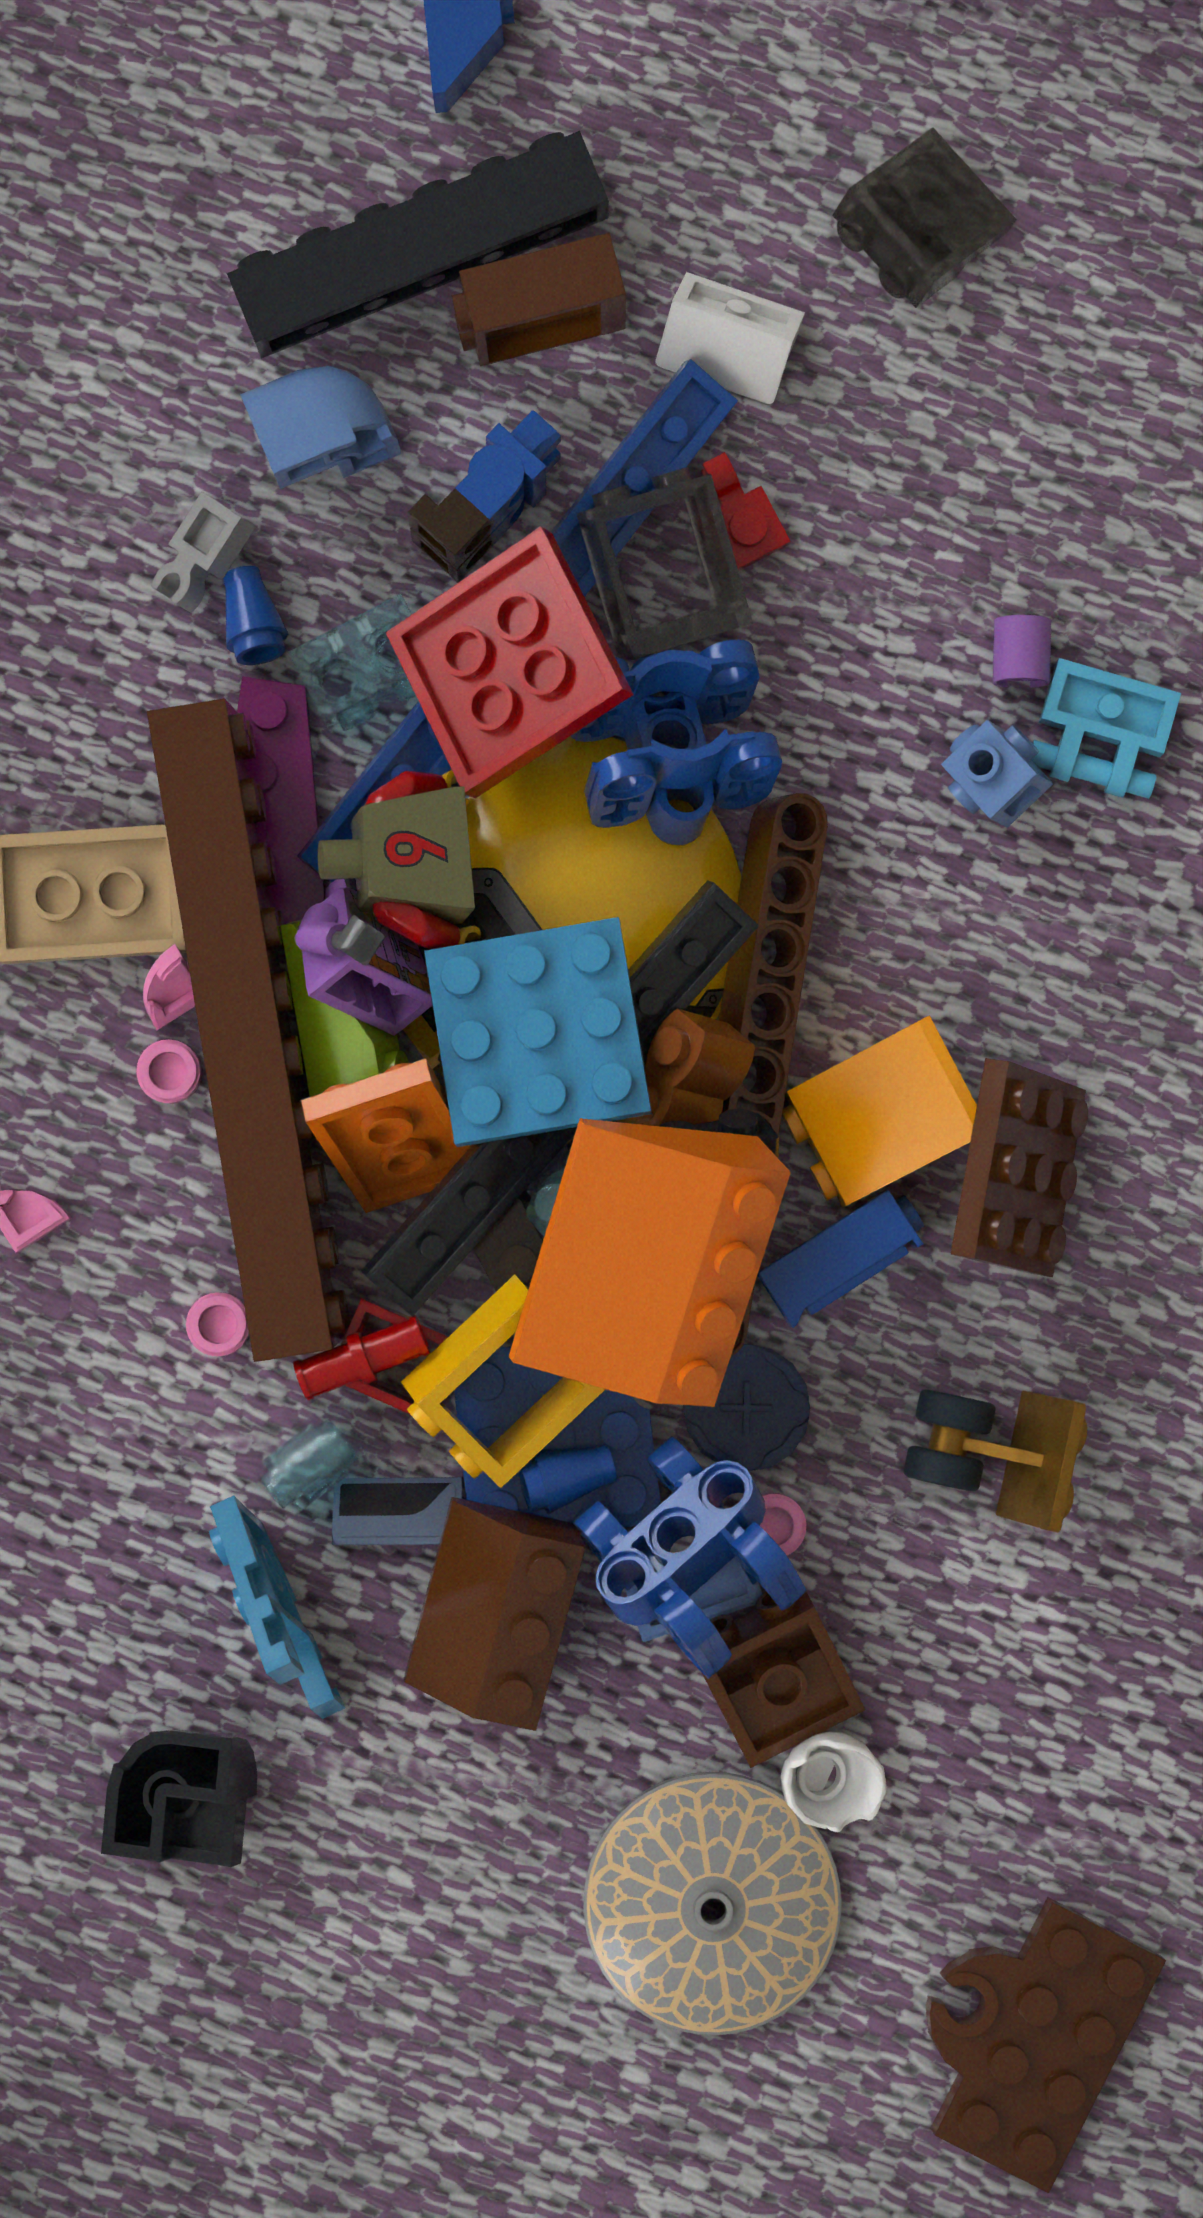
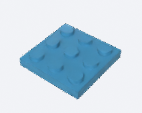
M619 917L424 951L454 1144L457 1147L573 1128L578 1126L580 1118L614 1121L652 1114Z

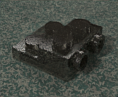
M933 127L851 186L832 215L837 221V232L843 244L854 252L864 250L880 268L879 279L886 292L898 299L906 297L915 308L957 278L968 262L1007 234L1017 220Z

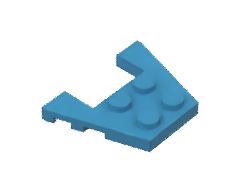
M234 1495L210 1506L217 1526L209 1530L210 1538L224 1566L230 1565L237 1586L232 1589L233 1596L247 1625H250L266 1674L279 1685L298 1677L310 1709L322 1719L345 1709L337 1688L331 1689L320 1662L323 1656L313 1634L302 1623L294 1603L297 1601L296 1596L263 1523Z

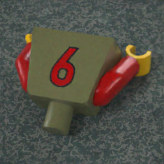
M452 770L443 775L403 771L368 795L365 805L360 807L352 821V839L320 840L318 844V869L321 880L356 878L359 910L374 913L378 923L429 950L465 944V941L481 938V931L477 926L458 928L454 925L462 924L474 910L475 904L466 806L470 802L468 798L465 799L464 786L451 787L452 784L457 782Z

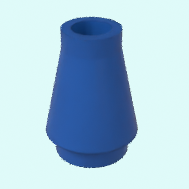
M240 566L227 571L223 578L226 597V648L235 654L237 663L242 665H260L281 657L286 651L284 641L288 637V631L262 581L260 569L256 566Z
M607 1445L585 1449L540 1451L518 1472L522 1493L529 1511L535 1512L545 1509L547 1514L574 1502L602 1486L617 1482L614 1461Z

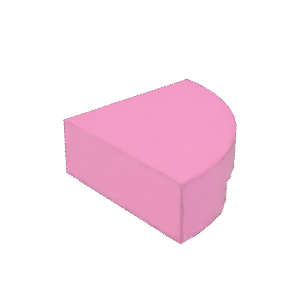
M176 944L169 947L155 961L144 983V1006L156 1030H159L195 1007L188 961Z
M23 1189L0 1191V1229L15 1253L21 1252L72 1219L68 1212L55 1200L38 1194V1192L35 1193L30 1190L16 1191Z

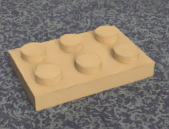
M165 825L0 835V965L161 955L174 944H176L181 953H186Z

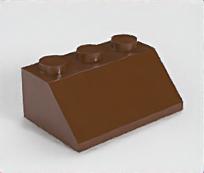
M451 1497L407 1663L404 1682L472 1718L536 1731L586 1548L574 1523Z

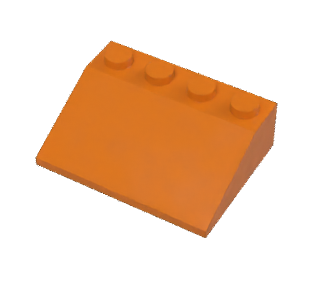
M580 1118L510 1349L509 1358L511 1361L519 1365L656 1404L715 1407L791 1174L789 1169L758 1136Z

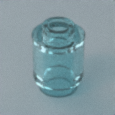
M327 1418L317 1427L310 1423L263 1459V1463L269 1472L260 1479L271 1496L283 1509L290 1503H293L302 1511L350 1474L348 1467L356 1462L359 1456L338 1427Z

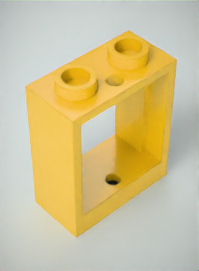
M515 1274L401 1381L415 1401L407 1408V1411L418 1424L433 1438L443 1430L456 1443L449 1450V1453L474 1479L484 1471L500 1488L605 1390L562 1377L488 1448L442 1403L444 1399L516 1332L529 1288Z

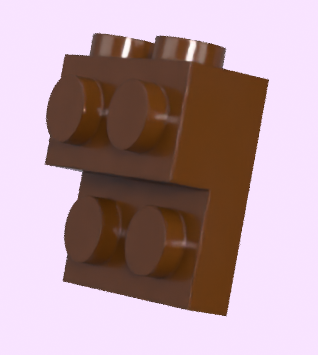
M764 1592L756 1601L757 1609L735 1620L730 1615H720L710 1619L731 1651L732 1656L709 1679L705 1675L703 1676L750 1768L866 1710L807 1592L785 1610H781L771 1596Z

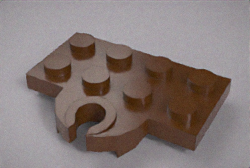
M1047 1897L1019 1954L994 1946L969 1949V1952L949 1962L939 1972L943 1979L953 1987L965 1985L975 1987L979 1990L980 2001L977 2009L972 2014L965 2017H956L947 2011L940 1998L927 1996L925 2007L927 2032L943 2060L959 2072L931 2126L933 2134L1049 2193L1166 1960L1150 1949Z

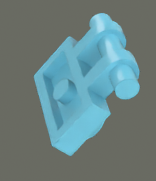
M1059 658L1055 663L1038 723L1059 728L1063 731L1058 746L1034 740L1033 744L1039 753L1031 760L1038 767L1050 770L1049 777L1068 782L1070 777H1075L1105 786L1104 793L1123 798L1127 792L1149 799L1155 785L1156 775L1134 769L1138 751L1156 757H1161L1164 754L1181 693ZM1083 736L1117 745L1113 761L1110 762L1079 753Z

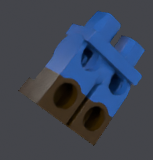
M534 410L511 433L498 423L487 434L486 446L477 451L470 460L468 475L439 505L424 494L407 512L412 542L459 583L517 521L523 512L525 501L534 508L546 495V474L561 458V453L556 448L561 442V435Z

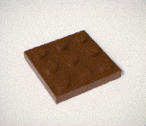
M985 1058L951 1255L1053 1278L1055 1264L1061 1260L1066 1245V1233L1062 1227L1066 1201L1072 1197L1077 1183V1170L1073 1163L1077 1139L1084 1133L1088 1121V1106L1084 1100L1085 1089L1010 1061Z

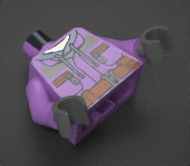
M355 878L337 879L326 888V899L322 903L311 906L306 911L295 935L296 945L302 950L308 996L395 1036L433 1006L427 966L416 943L378 923L374 913L359 910Z

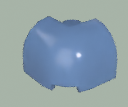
M331 366L300 369L240 394L280 489L336 465L339 466L342 476L345 478L401 454L398 439L383 404L369 384L349 371Z

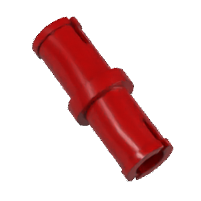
M414 1315L405 1321L362 1336L359 1331L347 1335V1343L303 1360L293 1361V1366L305 1398L310 1401L315 1399L316 1396L360 1379L365 1385L377 1380V1373L420 1356H428L431 1352L419 1319Z

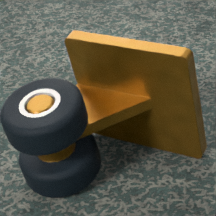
M923 1389L919 1395L916 1418L920 1421L933 1423L928 1448L920 1446L909 1447L903 1470L905 1476L928 1483L974 1492L980 1487L984 1465L978 1459L966 1457L967 1451L1005 1459L1007 1463L996 1515L1043 1530L1060 1532L1063 1519L1069 1514L1073 1504L1074 1488L1071 1479L1076 1456L1083 1449L1087 1438V1422L1084 1418L1086 1404L1022 1391L1011 1444L1006 1446L970 1438L971 1432L984 1435L991 1432L996 1411L994 1404Z

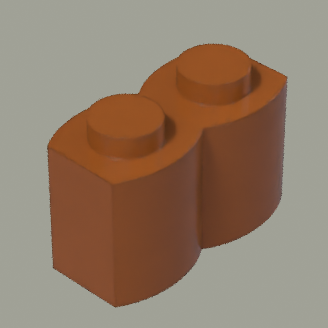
M681 1009L674 1010L656 1031L648 1050L646 1065H644L652 1114L616 1121L660 1126L669 1121H686L695 1125L718 1120L719 1115L722 1113L724 1100L738 1089L750 1069L755 1045L729 1023Z

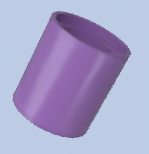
M1008 615L994 619L993 684L1007 687V681H1030V688L1049 685L1051 619L1037 615Z

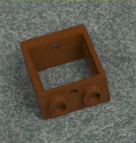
M610 232L461 270L459 274L462 293L451 295L463 351L476 349L480 366L626 329V292Z

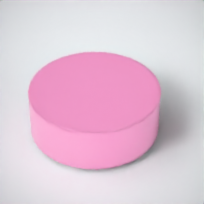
M160 1040L151 1044L143 1051L137 1063L136 1072L140 1087L150 1098L161 1103L175 1104L188 1099L197 1090L202 1077V1067L197 1054L189 1046L177 1040Z
M222 1292L210 1293L199 1298L190 1308L186 1319V1331L191 1343L199 1351L210 1356H226L238 1351L249 1338L244 1303L234 1295Z
M780 1493L763 1494L766 1512L760 1526L778 1544L783 1552L789 1555L803 1542L806 1534L805 1515L801 1507L792 1498Z

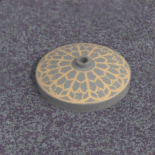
M709 1771L685 1774L662 1781L633 1798L617 1813L604 1830L592 1853L584 1886L583 1908L586 1932L593 1955L606 1979L626 2002L649 2019L666 2027L698 2035H725L762 2026L780 2017L806 1996L822 1975L833 1953L839 1933L842 1901L837 1869L830 1849L817 1827L804 1824L785 1802L783 1793L759 1780L743 1775ZM715 1898L723 1902L725 1913L719 1919L712 1914H708L705 1917L702 1915L701 1907L708 1899Z

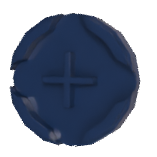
M744 1344L730 1358L715 1407L683 1405L687 1432L702 1454L714 1462L734 1461L747 1468L748 1471L771 1468L793 1453L806 1434L810 1404L807 1385L792 1362L773 1349Z

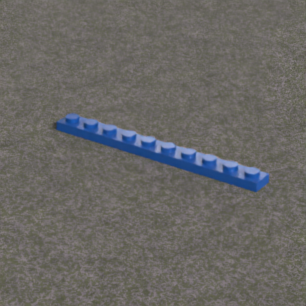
M692 359L685 361L551 531L584 597L738 402L734 396ZM419 701L297 855L299 859L318 874L319 841L352 839V821L360 807L365 805L368 795L403 771L443 775L450 770L451 767ZM326 879V880H327L329 883H332V882H334V881L337 880V879Z

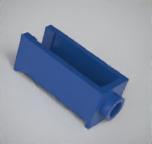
M886 1190L759 1271L757 1276L788 1325L794 1328L797 1326L804 1309L812 1316L907 1255L909 1252L904 1245L908 1242L912 1248H918L923 1245L916 1232L925 1226L905 1195L895 1200L890 1191Z

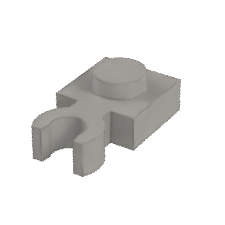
M201 492L168 544L179 552L173 562L165 564L158 570L151 587L168 598L174 594L172 602L190 613L193 612L204 597L205 580L211 573L220 580L224 578L254 531L255 526L204 492Z

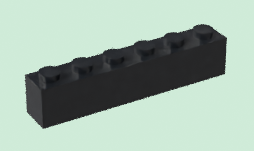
M578 131L568 136H564L561 132L548 134L533 142L526 153L508 160L504 156L491 157L474 166L469 176L449 184L444 179L429 182L415 190L412 194V199L392 207L387 203L369 206L356 214L354 217L355 222L332 231L330 227L315 228L301 235L293 247L275 254L270 250L259 251L243 258L237 264L238 269L228 272L227 275L261 359L460 279L459 271L512 258L608 219L609 200L581 132Z

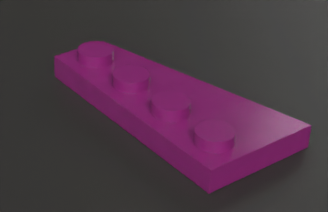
M242 676L237 712L244 713L245 719L251 722L257 755L256 758L246 760L249 778H255L256 784H261L267 814L266 822L256 823L259 843L265 842L266 847H271L277 874V885L267 886L270 907H276L277 911H282L284 923L287 924L302 920L306 911L311 906L322 903L325 900L324 879L321 880L320 875L297 857L319 828L307 689L305 685Z

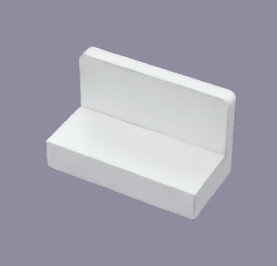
M686 272L672 300L655 361L656 365L676 373L685 361L692 359L726 390L765 404H772L776 398L788 357L796 341L805 312Z

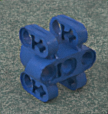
M740 639L726 640L708 646L699 654L693 651L666 650L639 658L630 670L627 661L615 657L634 695L571 735L576 741L582 742L599 741L617 735L625 738L628 749L625 752L608 756L598 763L592 762L584 792L593 825L602 828L623 826L637 821L646 813L653 833L661 841L671 845H685L693 842L701 835L714 800L719 808L740 809L759 803L768 797L782 767V758L776 736L772 733H754V731L729 735L728 730L724 729L711 743L706 744L702 724H718L737 718L748 709L760 679L756 657L750 642ZM660 691H662L665 694V696L662 697L651 696L652 694H655ZM662 743L671 744V745H673V746H674L675 748H677V749L671 748V747L666 746V745H664V744H662ZM673 799L688 802L694 811H678L668 801Z
M671 1436L647 1457L648 1462L664 1488H668L673 1492L657 1508L629 1532L624 1529L619 1521L599 1501H596L573 1523L601 1562L596 1572V1587L615 1616L625 1624L634 1626L648 1624L657 1618L683 1653L709 1679L729 1661L732 1653L715 1626L690 1598L694 1592L734 1557L737 1558L751 1584L754 1585L758 1582L781 1610L789 1608L807 1590L787 1555L760 1526L766 1512L765 1500L747 1468L738 1462L725 1460L715 1462L703 1470L686 1448ZM735 1493L744 1494L743 1498L731 1508L723 1507V1500L727 1496ZM687 1536L694 1537L693 1542L687 1549L682 1552H670L671 1547L677 1540ZM636 1585L639 1590L632 1596L621 1597L624 1588L628 1591Z

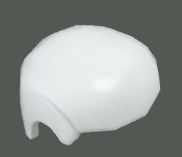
M843 1732L819 1733L802 1741L792 1749L789 1757L784 1761L780 1777L785 1802L804 1824L823 1829L828 1828L834 1832H840L844 1826L859 1819L872 1820L878 1814L887 1793L884 1767L862 1741ZM835 1765V1781L829 1788L824 1790V1787Z

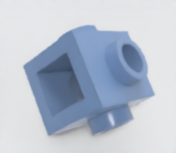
M986 720L981 726L976 724L967 728L954 740L950 747L952 754L941 764L954 779L948 786L949 791L969 812L975 814L981 809L991 820L1006 828L1053 785L1052 781L1031 760L1039 753L1038 749L1013 724L1006 731L989 720Z

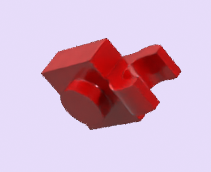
M725 452L702 464L704 469L700 472L719 505V508L705 514L704 519L733 573L790 544L791 541L762 486L744 494L737 474Z

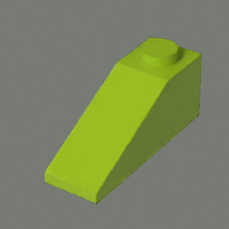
M302 920L280 925L310 1097L323 1093L331 1086L351 1084L384 1073L388 1068L396 1064L409 1063L406 1054L399 1049L397 1034L393 1036L308 996L302 950L296 945L295 935Z

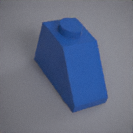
M424 0L435 113L448 112L504 46L502 25L515 24L513 0Z

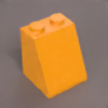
M929 1015L788 1090L785 1093V1098L789 1106L783 1109L782 1118L796 1144L808 1140L818 1160V1163L812 1165L809 1169L825 1200L828 1201L837 1196L841 1206L845 1207L970 1143L977 1104Z

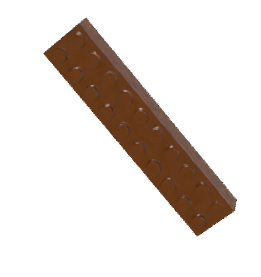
M225 698L147 711L253 1360L254 1362L332 1350L341 1341L340 1333L345 1332V1328H348L350 1325L345 1291H333L330 1268H335V1265L340 1263L338 1244L334 1227L323 1228L319 1204L329 1201L328 1183L323 1163L312 1164L309 1139L316 1137L305 1122L301 1103L302 1097L298 1076L306 1075L300 1037L291 1036L288 1013L295 1012L289 974L286 971L281 972L277 951L278 949H284L280 925L285 923L282 911H277L276 907H270L267 886L277 885L276 867L271 847H266L265 842L259 843L256 823L267 821L266 806L261 784H256L254 777L249 778L246 763L247 759L257 757L250 720L245 719L244 713H238Z

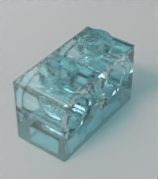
M402 594L379 604L288 652L328 729L340 724L343 731H347L362 725L377 714L373 707L374 705L395 694L400 702L416 696L402 666L388 667L378 660L380 649L389 641L386 632L412 615ZM339 668L352 671L356 675V684L351 692L341 697H333L323 691V681L328 673Z

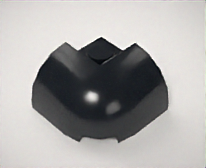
M176 1729L150 1732L149 1735L133 1743L121 1761L113 1764L106 1791L101 1854L156 1862L177 1859L227 1867L241 1864L247 1798L257 1795L256 1761L254 1751L247 1739Z

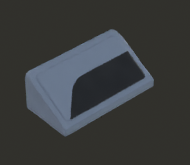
M462 1477L334 1478L332 1545H439L451 1497L462 1499Z

